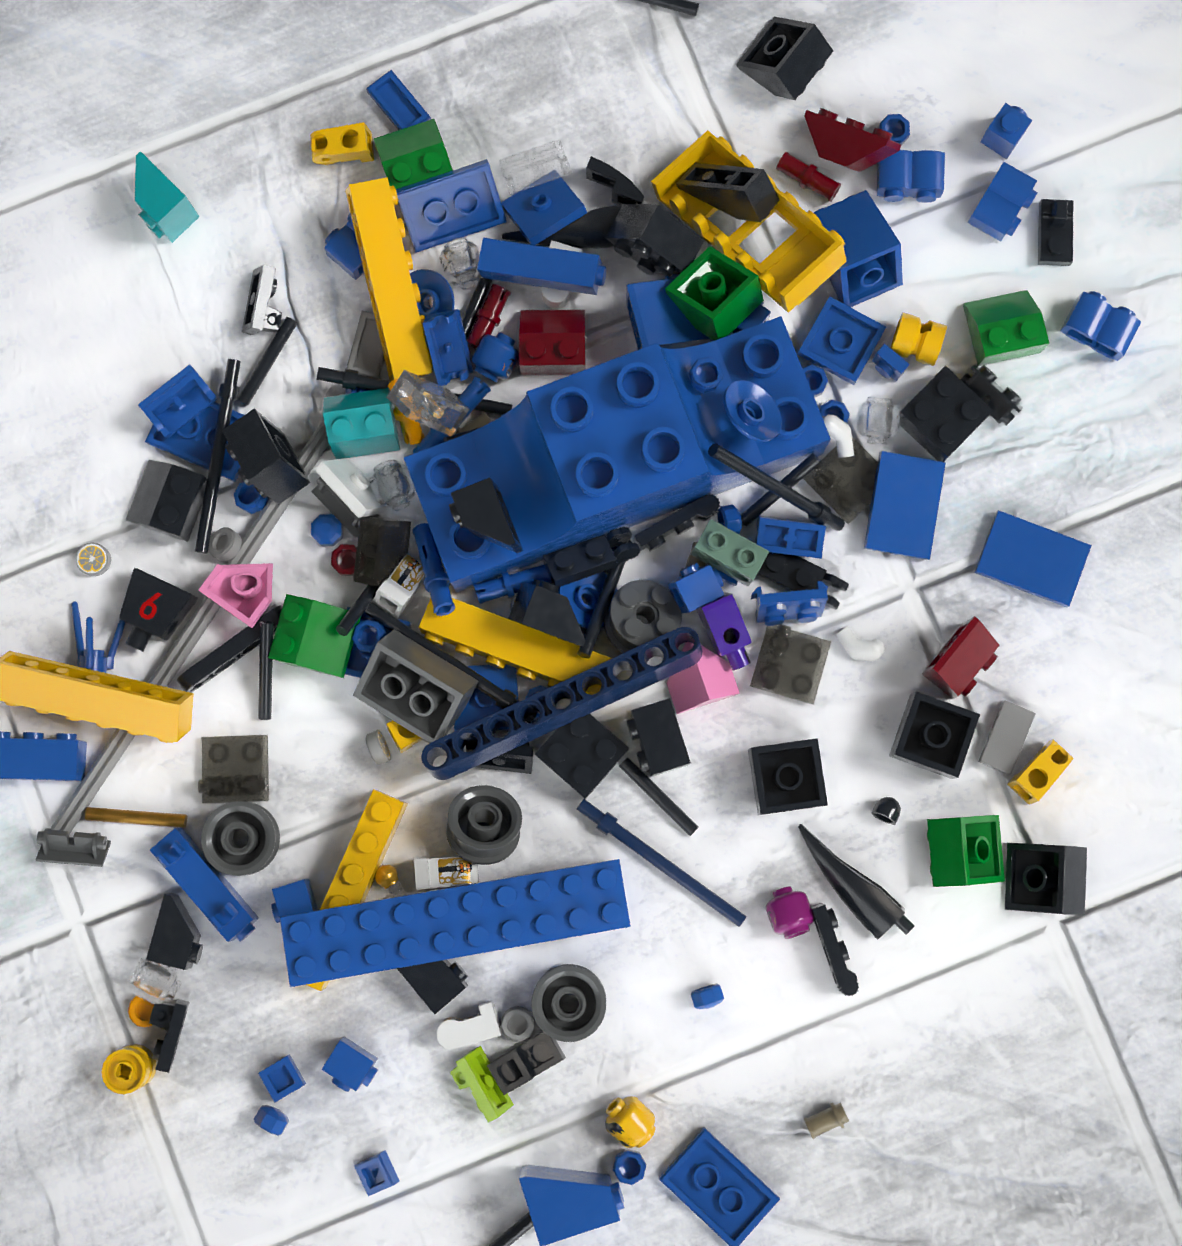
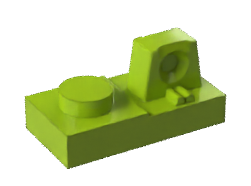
M481 1046L473 1049L456 1061L457 1067L450 1071V1074L459 1089L470 1087L477 1107L484 1114L488 1123L500 1117L514 1105L508 1093L503 1095L487 1065L490 1064V1061Z

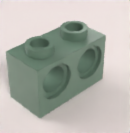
M710 519L690 555L711 565L740 583L749 586L754 581L770 551Z

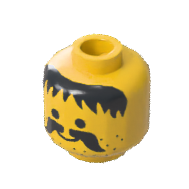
M628 1096L624 1099L618 1097L607 1107L606 1130L622 1146L626 1148L635 1146L640 1148L654 1135L656 1130L654 1126L655 1116L637 1097Z

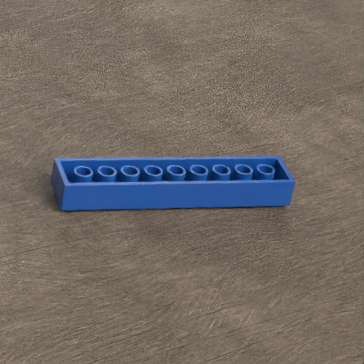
M620 859L279 917L290 987L631 927Z

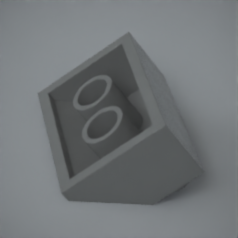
M394 629L377 642L353 696L423 740L431 743L448 734L465 709L479 681Z

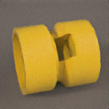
M902 312L890 348L901 357L908 358L912 354L915 355L916 361L934 366L945 338L947 325L931 320L924 324L921 322L920 317Z
M133 1044L110 1054L104 1061L101 1071L103 1082L107 1088L114 1093L124 1095L132 1093L151 1082L155 1076L157 1065L156 1060L152 1059V1051L144 1045Z

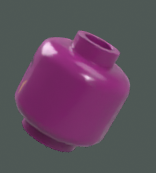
M791 886L774 891V898L765 906L773 931L778 935H784L785 939L794 938L809 932V926L814 922L815 918L806 893L793 891Z

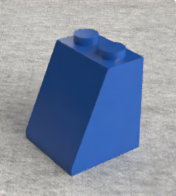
M867 190L851 195L842 201L814 212L820 219L823 227L828 231L835 230L845 242L844 251L847 262L829 277L840 302L853 307L903 285L901 243Z
M675 279L626 285V306L638 350L655 343H659V346L662 348L677 349L714 341L695 329L667 295L665 288Z
M526 1165L521 1168L519 1181L540 1246L620 1221V1210L625 1208L624 1198L619 1182L612 1183L610 1174Z

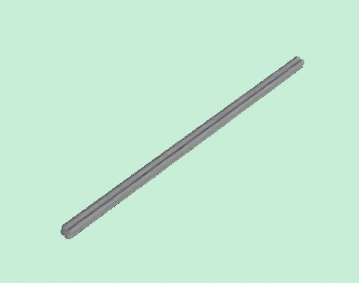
M324 418L297 457L307 477L329 445ZM296 493L279 505L271 498L269 499L243 538L238 554L229 560L226 565L251 563ZM207 596L203 598L147 683L164 687L169 686L221 606ZM118 728L115 730L51 826V830L68 831L70 835L86 811V808L90 805L136 735L127 733V730Z

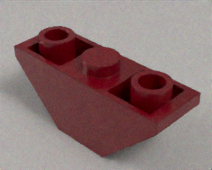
M820 108L818 114L809 110L805 112L804 117L818 156L825 160L861 172L897 153L901 148V144L891 140L893 134L874 127L872 133L863 130L865 127L864 123L848 117L845 123L837 121L838 114Z

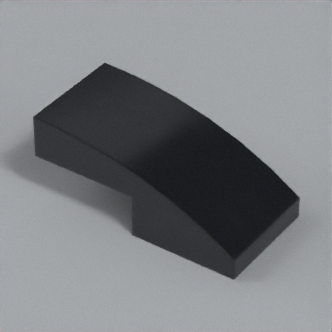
M592 156L590 157L586 167V179L612 188V202L619 205L644 204V195L630 179L609 164Z
M542 1031L488 1064L487 1067L503 1095H506L532 1080L536 1075L563 1061L566 1057L557 1041Z

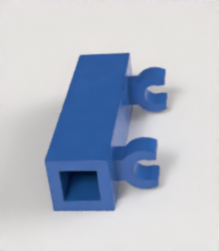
M483 238L477 267V271L482 278L597 295L598 286H604L606 279V266H602L601 258L596 254Z
M174 828L150 849L151 853L227 942L234 941L236 938L241 942L256 929L253 923L259 917L221 872L209 863L203 851L183 828Z

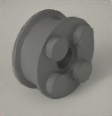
M635 580L623 585L614 595L604 619V629L612 645L620 652L625 653L680 628L682 612L667 587L650 580ZM636 615L645 617L649 624H644Z
M479 785L462 791L453 799L448 810L446 836L450 847L460 858L474 864L489 865L506 859L514 852L519 842L522 825L520 806L508 792L494 786ZM485 822L490 824V826H480L479 823Z
M234 801L218 807L209 815L202 829L201 845L206 859L218 871L233 876L251 875L266 868L275 858L280 845V830L273 815L261 805L252 802ZM239 829L245 830L249 837L248 843L243 848L237 847L233 841V836Z
M576 964L559 965L547 971L538 981L532 995V1013L539 1028L549 1037L563 1042L580 1041L593 1034L604 1019L606 1012L605 989L599 978L589 969ZM564 994H574L578 998L579 1006L575 1011L567 1012L561 1008L559 1000Z

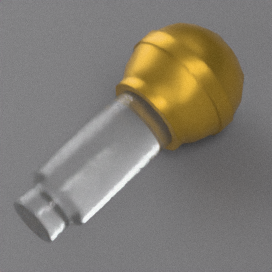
M382 865L377 869L375 874L377 884L388 889L393 897L408 895L398 882L397 870L393 866Z

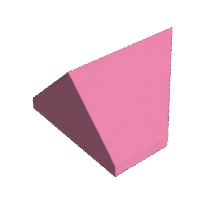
M273 563L217 564L198 591L253 628L272 602Z
M685 642L682 651H689L694 644ZM701 645L703 652L699 662L670 676L666 683L676 714L740 694L730 663Z

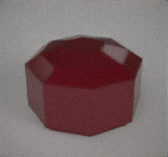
M340 544L331 554V566L341 576H354L363 568V554L353 544Z

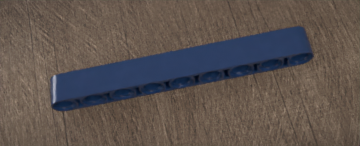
M680 627L429 743L422 751V763L430 774L438 780H447L571 723L579 717L586 716L695 665L701 659L703 652L699 636L690 627ZM691 642L694 644L689 651L678 650L682 643ZM659 656L663 658L662 662L656 666L647 664L652 657ZM628 670L632 672V675L626 680L617 679L618 674L622 671ZM597 684L601 686L600 691L596 694L590 695L586 693L591 685ZM561 699L571 700L566 708H555ZM529 714H540L534 723H525V719ZM499 728H509L505 736L500 738L494 737L495 732ZM471 741L478 742L477 747L473 751L464 752V747L467 743ZM438 756H447L444 764L437 767L433 766V762Z

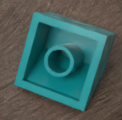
M140 151L136 155L135 202L142 210L138 215L159 239L165 236L173 243L199 218V215L186 195Z
M389 388L324 397L323 418L328 442L335 459L400 450Z

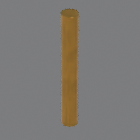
M87 807L85 812V819L89 821L186 828L187 826L186 814Z

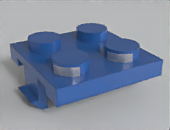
M817 581L816 589L762 594L761 586L757 587L751 595V599H756V623L764 622L767 626H776L783 624L784 620L797 619L800 623L816 621L817 617H822L828 599V586L822 581Z

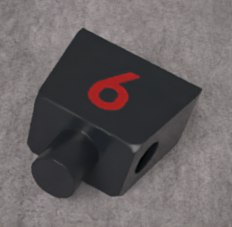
M135 567L119 615V619L134 625L125 644L144 652L152 634L163 640H169L194 606L198 597Z

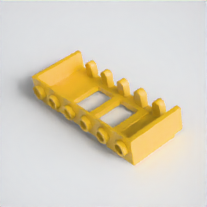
M708 130L651 181L655 195L661 203L714 249L757 274L761 290L788 313L796 305L799 306L847 262L843 238L835 230L828 231L823 227L820 219L812 211L808 210L805 212L799 207L797 200L792 194L787 191L785 193L781 192L768 174L767 176L780 201L761 222L745 221L729 237L714 225L708 218L718 209L678 189L676 183L694 163L754 168V166L745 155L741 154L738 156L725 138L722 136L717 138ZM775 212L796 231L761 263H758L739 244Z

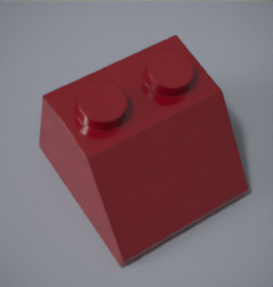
M521 310L519 330V366L521 375H572L586 369L585 310Z
M974 616L961 624L922 675L950 698H957L960 694L966 697L977 684V681L973 678L980 669L987 671L998 656L994 652L1000 645L982 622Z

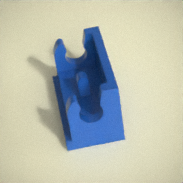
M454 309L427 315L423 321V327L438 386L447 385L450 383V380L460 378V381L468 379L470 373H474V368L460 310Z
M189 364L140 402L138 406L159 432L168 439L217 401L218 398L197 371Z
M764 516L758 517L755 544L772 553L822 559L826 525Z

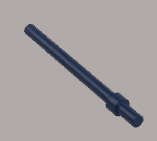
M585 799L579 804L576 810L596 823V828L606 836L608 833L614 836L736 926L740 927L745 921L746 915L618 824V819L609 812L604 814Z

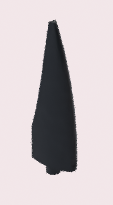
M622 205L591 210L536 245L549 247L552 240L576 248L614 247L615 245L608 241L605 236ZM520 231L501 234L502 239L530 244Z
M803 824L798 826L812 856L828 882L855 917L877 940L894 924L905 935L915 927L904 915L905 908L882 886L837 857Z

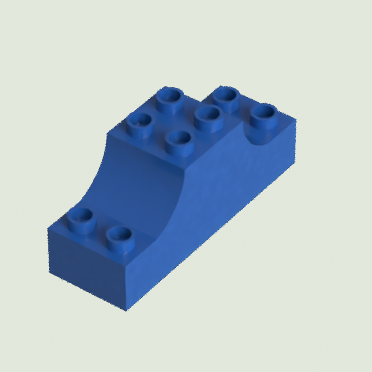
M779 316L721 339L696 346L667 349L660 347L659 343H655L526 392L525 398L516 407L496 420L470 433L403 458L450 583L456 593L474 587V584H480L501 577L502 573L508 572L509 574L543 561V555L604 534L606 536L611 530L616 528L636 526L681 509L699 498L705 497V495L713 494L715 496L752 482V480L708 454L709 447L714 443L771 475L800 464L812 453L817 457L821 456L831 438L783 318ZM711 357L721 363L724 377L715 391L702 393L691 386L688 373L697 359ZM740 380L749 381L760 386L772 397L782 419L781 430L774 439L768 442L755 441L736 429L728 418L723 404L724 392L730 384ZM490 477L500 489L523 551L519 553L510 551L475 536L466 528H461L459 524H456L449 508V504L454 503L451 493Z

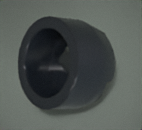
M884 797L876 802L871 814L885 823L895 825L900 816L901 807L895 798Z

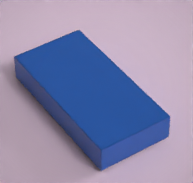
M392 70L366 88L370 97L398 130L431 120L429 114Z

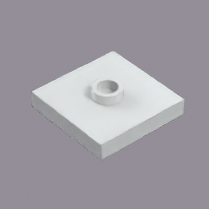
M349 458L322 461L315 469L316 473L358 518L384 513L391 506L386 498Z

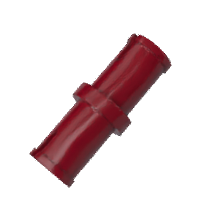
M787 151L782 155L776 166L777 171L799 182V187L803 189L808 187L830 202L835 198L841 187V183L817 171V166L814 164L809 166L790 155Z
M492 284L482 309H478L475 314L477 320L467 339L469 346L473 344L472 348L476 349L482 337L487 334L491 335L495 326H499L501 322L499 317L508 297L511 295L508 289L504 291V287Z

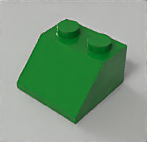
M435 119L374 138L385 175L388 177L389 186L394 185L395 189L453 171Z
M711 246L665 288L667 295L694 328L714 341L728 336L764 301L758 275Z
M1028 290L963 304L977 366L1039 354L1049 344L1042 311Z
M286 594L268 658L290 666L344 678L354 643L352 639L355 627L360 622V618L348 635L342 636L336 631V627L349 610L316 600Z
M999 815L927 819V840L930 849V874L933 887L970 886L1005 882Z

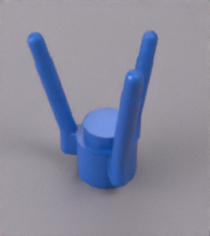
M73 601L71 606L78 655L77 666L106 673L107 669H114V657L126 622L121 619L119 620L108 655L104 657V650H93V619L91 617L86 618V649H84L78 603Z

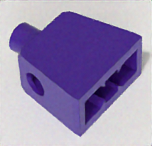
M724 592L725 595L696 610L716 654L720 656L726 655L734 671L751 663L744 646L751 644L752 641L733 594ZM731 628L733 636L729 641H725L723 637L724 632Z

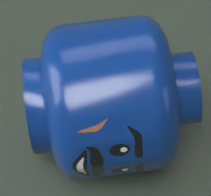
M498 332L496 337L489 334L484 335L472 356V362L476 365L474 371L496 383L499 379H508L519 360V351L513 347L516 341L501 332Z

